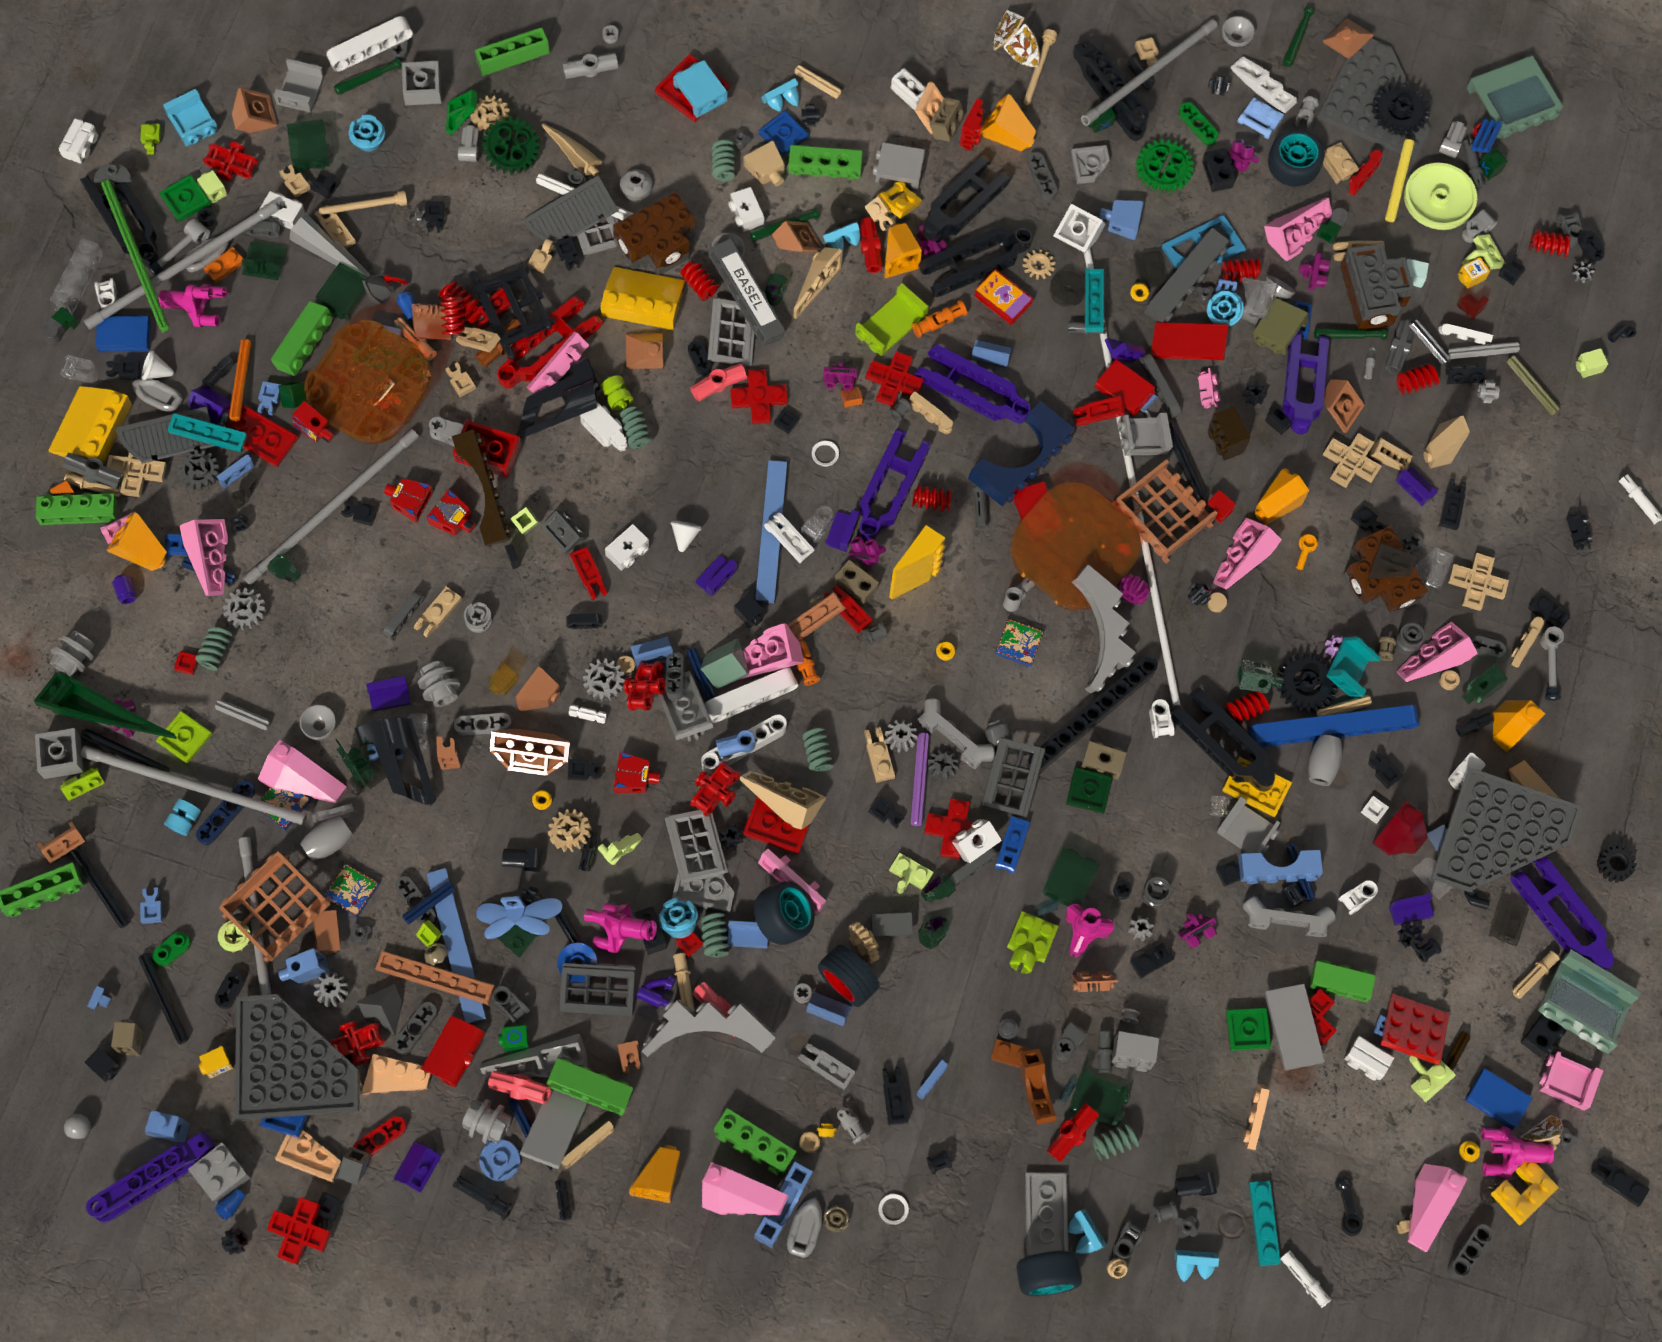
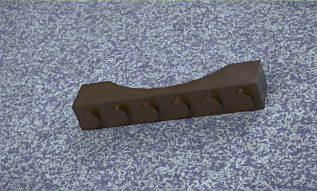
M469 430L452 436L457 455L465 459L473 467L483 486L485 510L479 528L485 546L489 547L510 540L511 530L509 525L505 524L503 518L506 516L505 510L498 502L500 494L497 487L494 488L492 482L495 479L492 470L488 469L487 462H489L486 451L482 450L481 444H483L481 434L475 430Z

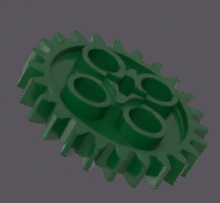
M504 116L502 117V122L496 119L495 126L490 123L489 127L491 130L485 129V133L488 136H482V140L485 141L482 143V147L486 148L482 153L487 155L486 161L491 160L490 167L496 165L497 172L502 168L503 174L509 170L510 175L513 174V170H516L518 175L520 174V169L526 172L527 165L532 168L533 164L531 161L537 162V157L534 155L540 154V151L537 149L541 146V144L536 143L540 139L539 136H535L537 131H531L532 124L526 126V120L519 122V117L513 121L512 116L509 117L508 121H506ZM505 131L509 133V136L503 138L500 136V133ZM513 131H516V135L514 137V146H512L509 160H506L508 154V145H510ZM520 136H524L527 139V141L521 143L517 140V138ZM501 148L505 153L498 155L495 151ZM519 153L522 155V158L516 160L513 158V155Z

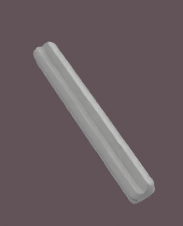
M1519 342L1458 347L1448 349L1447 354L1450 356V359L1517 353L1520 350Z

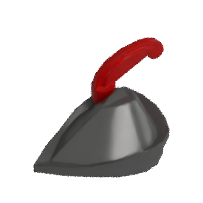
M381 274L370 275L362 281L369 299L374 304H386L388 302L389 296L394 291V287L390 284L391 281L402 283L404 286L408 285V282L403 279Z

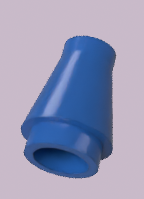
M404 292L397 296V304L408 321H412V304H415L414 295H411V292Z
M236 1189L216 1204L215 1212L227 1221L229 1217H233L245 1195Z

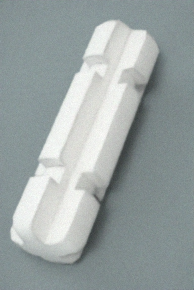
M571 705L569 708L570 716H579V718L590 721L597 720L599 723H605L607 719L606 712H596L597 710L585 707L579 708L577 705Z

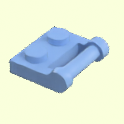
M1253 98L1237 122L1249 126L1263 134L1264 138L1269 139L1282 121L1284 114Z

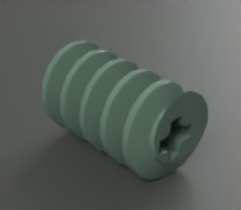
M719 140L712 145V176L718 181L728 182L735 177V156L733 155L735 153V144L730 140Z
M629 407L620 413L622 425L624 426L626 438L631 449L642 448L652 442V439L648 437L650 432L646 431L648 426L644 424L646 422V419L643 418L644 412L638 411L637 407Z
M218 627L208 628V634L204 638L206 641L202 642L201 646L203 648L199 649V654L195 657L196 661L209 670L217 671L218 668L214 664L221 663L217 657L222 658L224 656L220 650L226 651L227 648L223 643H230L226 636L232 637V633Z
M824 728L812 729L802 736L805 741L804 747L807 748L805 752L808 755L807 761L810 763L809 769L812 771H826L834 767L833 764H827V762L832 760V757H826L831 751L824 749L829 746L828 742H823V740L827 739V735H821V733L826 731Z
M724 913L710 914L701 919V924L703 925L701 930L704 932L702 938L705 940L703 947L706 948L703 952L708 957L717 958L729 955V952L723 951V949L729 947L728 944H723V941L728 940V937L722 936L723 933L727 932V929L721 928V926L726 925V921L720 920L726 916Z
M1124 1124L1122 1129L1116 1127L1115 1133L1113 1130H1109L1107 1135L1101 1133L1100 1138L1094 1136L1092 1140L1094 1150L1100 1161L1102 1160L1101 1155L1109 1159V1152L1117 1156L1116 1149L1124 1153V1146L1129 1151L1132 1150L1131 1143L1139 1147L1134 1130L1127 1124Z

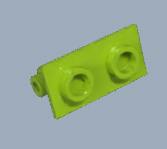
M90 768V770L81 773V778L79 779L75 776L67 781H63L60 787L68 801L105 784L97 768Z

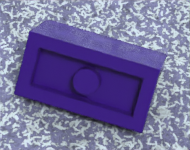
M1111 338L1105 339L1113 359L1133 363L1146 354L1143 347Z
M203 385L191 391L187 407L194 410L207 406L210 420L218 424L224 416L225 410L231 407V400Z
M1410 467L1408 470L1404 469L1396 479V482L1422 507L1438 493L1413 467Z
M852 510L850 515L839 511L836 513L826 540V546L847 552L859 519L858 511Z
M719 556L696 580V584L712 597L737 571V563L732 559L728 562L722 556Z
M405 676L366 684L372 711L411 704Z
M1432 893L1394 901L1389 907L1394 926L1433 918L1434 914L1430 904V900L1433 898Z
M414 1142L394 1179L421 1193L441 1155L426 1146Z

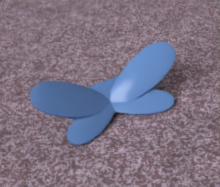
M519 896L502 897L501 903L504 907L485 903L477 908L476 916L480 921L491 924L484 933L487 939H495L502 936L515 924L529 933L546 935L550 928L543 920L550 919L559 914L562 910V903L558 899L548 898L525 906ZM509 901H515V902H517V903H516V904H512V903H509Z

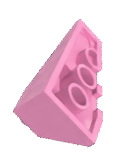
M1329 198L1321 199L1276 218L1264 226L1268 243L1285 261L1300 254L1304 244L1307 241L1310 242L1313 238L1314 232L1331 217L1332 211Z
M1249 518L1243 521L1233 536L1235 541L1232 547H1228L1226 561L1221 563L1213 581L1215 585L1227 590L1272 554L1281 542V538L1270 527Z
M1450 622L1432 635L1433 639L1428 644H1423L1420 647L1421 651L1416 656H1411L1396 672L1408 682L1461 665L1478 654L1470 637L1453 622Z
M786 623L768 628L763 632V635L751 641L750 645L742 650L749 675L740 679L804 662L800 643Z

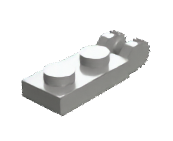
M807 1044L805 1046L807 1051L816 1055L817 1058L815 1061H812L807 1056L800 1054L798 1059L845 1090L856 1072L823 1050L820 1051L811 1044Z

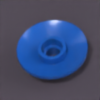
M583 943L569 944L562 949L557 960V967L561 976L562 964L574 963L575 959H580L582 964L598 965L597 956L593 949ZM569 975V982L583 983L586 976Z

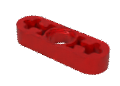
M392 1117L354 1143L353 1148L358 1149L359 1146L363 1148L368 1146L369 1144L366 1141L370 1139L371 1144L375 1147L373 1150L370 1146L365 1149V1152L370 1154V1158L406 1132L407 1125L401 1117ZM394 1122L402 1123L400 1125L401 1130L397 1131L394 1129L390 1132L392 1137L389 1138L388 1133L384 1129L387 1127L388 1130H391L394 1127ZM377 1133L385 1135V1141L381 1144L374 1142V1136Z

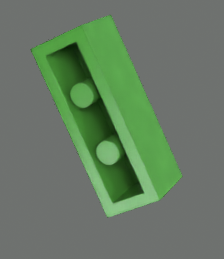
M1319 960L1312 967L1309 988L1314 990L1321 989L1326 993L1367 1003L1372 998L1376 975L1370 974L1367 970L1356 971L1347 965L1336 966L1332 965L1330 961Z

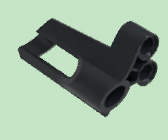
M588 357L570 363L573 372L572 376L527 397L517 436L522 439L597 408L596 391L601 389ZM562 396L565 405L556 416L533 425L538 406Z
M385 718L355 728L360 747L374 743L393 793L431 806L436 801L411 718ZM409 753L414 759L424 789L403 782L396 760L397 755Z

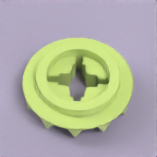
M232 921L226 922L218 932L219 944L227 951L233 953L239 950L242 951L249 943V939ZM245 925L244 928L250 933V929ZM236 929L237 934L241 937L236 938L235 943H233L232 938L226 936L233 935Z

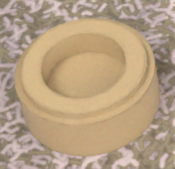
M1213 593L1209 596L1211 600L1207 602V605L1211 611L1221 612L1225 609L1227 599L1223 594Z
M622 656L616 662V666H621L619 672H624L625 676L633 674L636 669L635 661L630 656Z
M1453 670L1444 671L1439 678L1440 685L1446 690L1455 689L1460 682L1459 675Z
M814 1132L804 1133L800 1137V1148L805 1153L817 1151L820 1145L818 1135Z

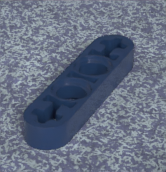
M241 781L231 792L253 798L255 788L251 782ZM243 787L248 788L250 792L248 794L243 793L241 789ZM223 800L197 830L196 837L202 845L212 844L245 806L238 804L235 810L227 809L229 801ZM217 816H223L225 820L223 824L215 825L214 819ZM210 824L212 825V827H213L214 829H216L215 832L213 831V829H212V830L210 829V827H209ZM209 832L210 838L203 839L202 833L207 834Z

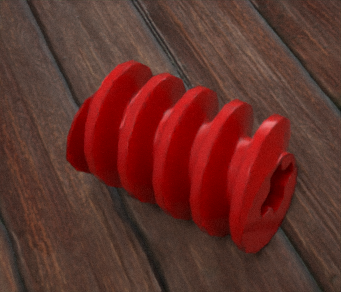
M1537 229L1531 237L1529 251L1535 247L1538 253L1540 248H1542L1543 254L1547 250H1550V255L1557 251V257H1559L1563 252L1564 258H1566L1570 249L1569 235L1563 237L1559 233L1555 235L1554 232L1548 235V231H1543L1541 234V230Z
M1258 258L1255 262L1253 259H1249L1248 262L1245 259L1239 262L1237 259L1233 263L1231 260H1227L1226 263L1222 260L1220 267L1221 276L1224 280L1231 278L1235 282L1236 278H1238L1240 283H1242L1243 277L1246 278L1247 282L1250 281V277H1253L1254 282H1256L1261 270Z
M691 261L681 269L680 275L689 283V286L693 288L697 296L702 301H706L715 294L719 285L714 284L715 280L713 278L709 279L710 274H705L706 269L701 268L702 264L700 262L695 264L694 261Z
M453 281L444 286L438 296L443 301H445V298L440 296L458 295L463 297L464 300L460 304H463L464 308L459 311L464 312V318L468 320L477 311L479 300H473L472 294L468 295L467 290L462 291L463 287L457 286V282Z
M458 295L440 296L445 298V301L440 302V305L446 306V308L440 310V312L446 313V316L441 317L442 320L446 321L441 327L447 328L441 334H460V332L465 330V327L461 326L465 321L460 318L464 316V312L459 311L464 308V305L460 304L464 298Z
M1426 364L1425 366L1418 367V369L1413 368L1411 371L1407 370L1404 373H1398L1396 382L1400 393L1405 395V390L1408 394H1411L1412 388L1417 392L1419 391V386L1424 390L1426 385L1429 388L1432 387L1433 383L1435 386L1439 385V377L1436 369L1431 364Z
M919 484L914 490L912 507L918 503V508L921 509L923 504H925L926 510H929L930 506L933 505V511H936L938 506H940L941 512H944L947 507L949 513L952 498L951 490L948 489L947 493L944 494V489L941 488L939 493H937L936 487H933L930 492L929 486L922 490Z
M1255 690L1253 694L1248 693L1246 697L1241 696L1239 700L1235 699L1232 703L1228 702L1225 707L1226 713L1240 724L1243 723L1242 717L1248 721L1250 720L1249 714L1254 718L1257 716L1256 711L1259 714H1263V707L1266 711L1270 710L1267 699L1259 690Z

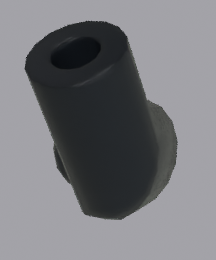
M1618 326L1608 335V339L1614 343L1620 337H1634L1636 329L1630 326Z
M1477 889L1470 892L1464 891V895L1470 905L1488 909L1490 900L1479 898Z

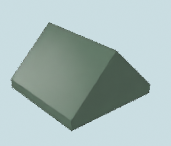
M735 639L705 654L700 668L716 689H720L749 675L739 639Z

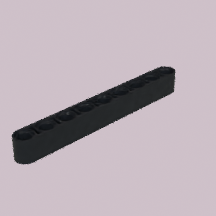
M1150 656L1143 658L1040 746V748L1052 749L1055 754L1049 755L1045 751L1040 773L1150 680L1158 667L1156 659ZM1144 665L1151 666L1152 670H1146ZM1130 677H1136L1138 682H1132ZM1116 689H1122L1125 693L1118 694ZM1106 700L1110 702L1111 705L1105 706L1102 704V701ZM1088 713L1096 714L1097 718H1090ZM1074 725L1082 726L1083 730H1076ZM1060 737L1068 738L1069 742H1062ZM1033 753L1028 758L1026 768L1030 767Z

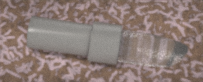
M1373 346L1369 348L1365 363V379L1372 378L1375 365V348Z

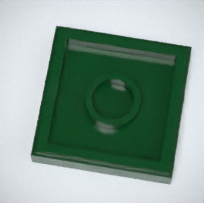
M1075 767L1066 805L1104 814L1113 776Z

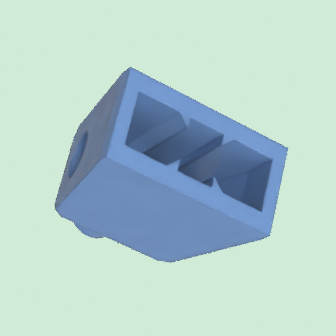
M1115 200L1112 210L1101 208L1099 219L1109 220L1108 231L1135 240L1143 202Z
M315 948L286 959L287 967L278 970L282 982L291 979L297 983H303L320 976H326V973L331 974L326 955Z
M151 1111L145 1133L148 1136L183 1143L186 1141L190 1123L178 1116Z

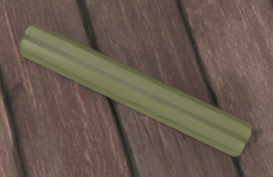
M1516 356L1510 357L1507 364L1551 415L1558 413L1560 407Z

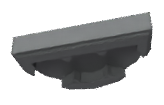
M116 163L100 167L94 176L95 183H100L107 179H110L111 182H132L127 168Z

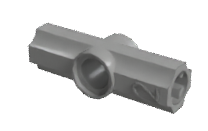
M615 52L599 56L587 54L583 59L562 63L566 79L584 75L595 77L598 72L618 69Z

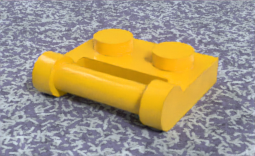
M897 181L892 188L877 195V197L881 196L890 211L900 219L920 206L922 199L906 188L905 183L902 181ZM898 192L900 196L891 201L889 198Z

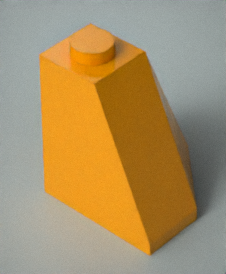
M1007 94L996 104L997 108L985 119L981 135L1018 151H1023L1033 145L1036 130L1012 96Z
M906 223L895 224L889 228L884 271L885 279L919 269L918 264L921 261L922 250Z
M1286 468L1280 471L1255 509L1257 519L1260 522L1262 521L1265 526L1302 506L1309 492L1301 477L1296 473L1289 474L1290 472Z
M133 513L129 515L125 520L127 525H123L116 532L106 551L151 571L162 568L166 561V558H164L167 553L139 514Z
M1505 700L1492 712L1494 718L1492 740L1507 753L1534 728L1545 713L1531 700Z
M665 1145V1148L660 1147L630 1187L629 1194L631 1196L666 1203L671 1202L681 1155L680 1151H677V1147Z

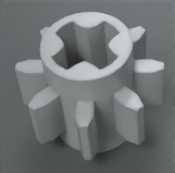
M1485 380L1483 384L1478 386L1477 395L1478 398L1483 400V403H1492V400L1499 397V385H1495L1494 380Z
M1139 915L1136 922L1134 920L1130 921V925L1133 927L1128 930V933H1133L1134 940L1141 938L1143 942L1145 935L1151 937L1152 933L1149 930L1154 925H1149L1148 917L1141 919ZM1140 926L1144 927L1142 931L1138 930Z

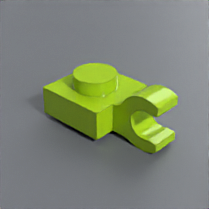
M141 124L140 140L142 144H145L147 155L154 154L155 143H160V124Z

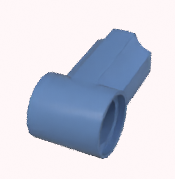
M748 730L716 740L720 757L739 752L748 753L753 751L756 746L754 735ZM745 738L751 739V742L747 745L741 743Z

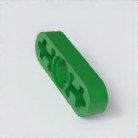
M1182 103L1178 112L1179 117L1203 144L1208 146L1214 145L1218 138V131L1192 103ZM1201 121L1203 126L1196 127L1193 122Z

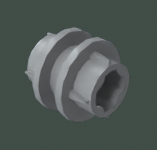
M73 630L68 637L60 636L59 641L63 644L61 648L53 646L50 650L54 654L50 664L68 676H72L76 670L83 672L86 668L82 661L84 659L91 661L94 658L90 653L94 643L81 633Z
M435 661L425 665L420 670L422 677L417 683L420 689H426L422 694L424 700L433 701L435 707H443L451 704L458 698L456 691L459 689L460 683L459 680L452 679L455 676V671L452 667H445L443 661Z
M486 1099L483 1103L477 1100L476 1102L473 1101L462 1122V1127L470 1131L469 1137L474 1139L480 1133L483 1135L482 1143L486 1145L490 1141L500 1143L511 1123V1116L504 1113V1106L499 1105L496 1110L490 1108L491 1100Z

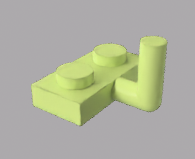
M1490 234L1476 236L1473 241L1477 250H1474L1462 261V265H1465L1482 256L1489 270L1502 268L1506 264Z
M638 833L632 836L627 835L620 842L614 841L608 848L601 844L598 850L611 865H615L622 856L632 852L643 838Z
M901 853L898 854L889 869L890 872L902 878L897 885V892L900 894L905 891L909 883L924 890L934 873Z
M1414 1056L1409 1058L1414 1068L1422 1075L1411 1085V1088L1425 1102L1456 1076L1442 1060L1439 1065L1435 1064L1427 1070L1418 1058Z

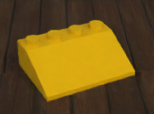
M613 267L600 306L601 316L674 330L685 280Z
M79 386L48 451L62 457H66L69 452L87 460L89 458H97L104 465L118 436L116 428L123 425L132 407L128 395L109 389Z
M927 525L923 528L893 569L889 598L894 599L930 581L932 576L936 577L941 570L940 565L943 562L941 560L944 555L943 551L946 547L944 545V536Z

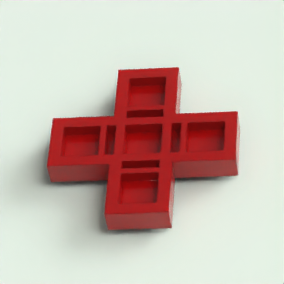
M896 351L890 366L871 361L865 379L881 385L876 401L893 407L899 392L910 396L914 392L919 394L924 379L908 373L913 357Z
M766 369L747 370L748 387L730 389L732 409L750 407L752 424L771 423L769 406L787 405L786 384L767 386Z
M951 798L947 817L928 813L924 834L943 837L940 856L960 859V854L952 841L956 839L955 836L964 830L967 831L972 827V823H974L967 821L970 802ZM978 835L973 837V843L976 844L979 840Z
M1319 989L1309 1000L1319 1042L1323 1046L1337 1030L1322 1017L1335 1002Z
M300 1197L293 1216L278 1210L273 1211L266 1230L284 1237L277 1258L298 1265L305 1246L321 1252L325 1251L332 1231L314 1225L321 1204Z

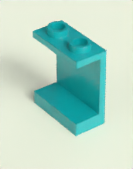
M1357 636L1344 637L1327 677L1349 697H1364L1366 690L1359 684L1368 662L1380 661L1381 658L1375 653L1374 649L1364 643L1362 638Z

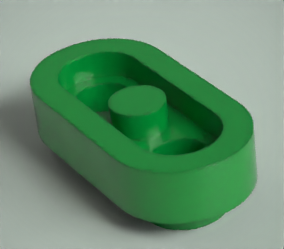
M183 932L174 933L154 950V961L159 966H169L188 951L191 946L190 938ZM182 939V943L177 945L176 941ZM162 952H166L164 958H160Z

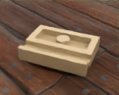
M1338 143L1324 151L1323 165L1336 184L1359 173V168L1342 143Z

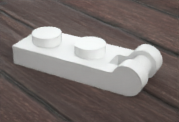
M1441 324L1438 328L1439 333L1442 335L1453 333L1457 334L1456 338L1467 340L1468 337L1473 338L1475 343L1483 345L1486 342H1491L1493 337L1491 334L1450 324Z
M776 513L772 520H768L764 524L765 529L772 533L799 563L814 552V548L781 513ZM777 525H781L783 528L780 530Z

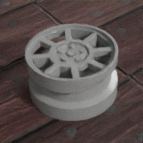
M477 602L468 605L465 609L464 619L469 630L481 633L489 629L492 624V616L486 604Z

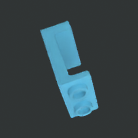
M704 60L694 63L687 70L680 71L674 76L675 88H679L693 106V113L697 118L727 102L726 89Z
M196 89L163 104L167 116L186 147L196 144L199 140L212 136L215 132L219 131L215 120L208 113Z

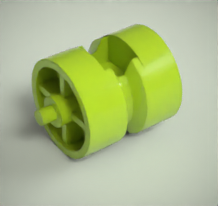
M622 376L608 377L601 383L600 388L603 394L608 397L607 400L611 410L626 409L632 403L633 397L629 390H626V384Z

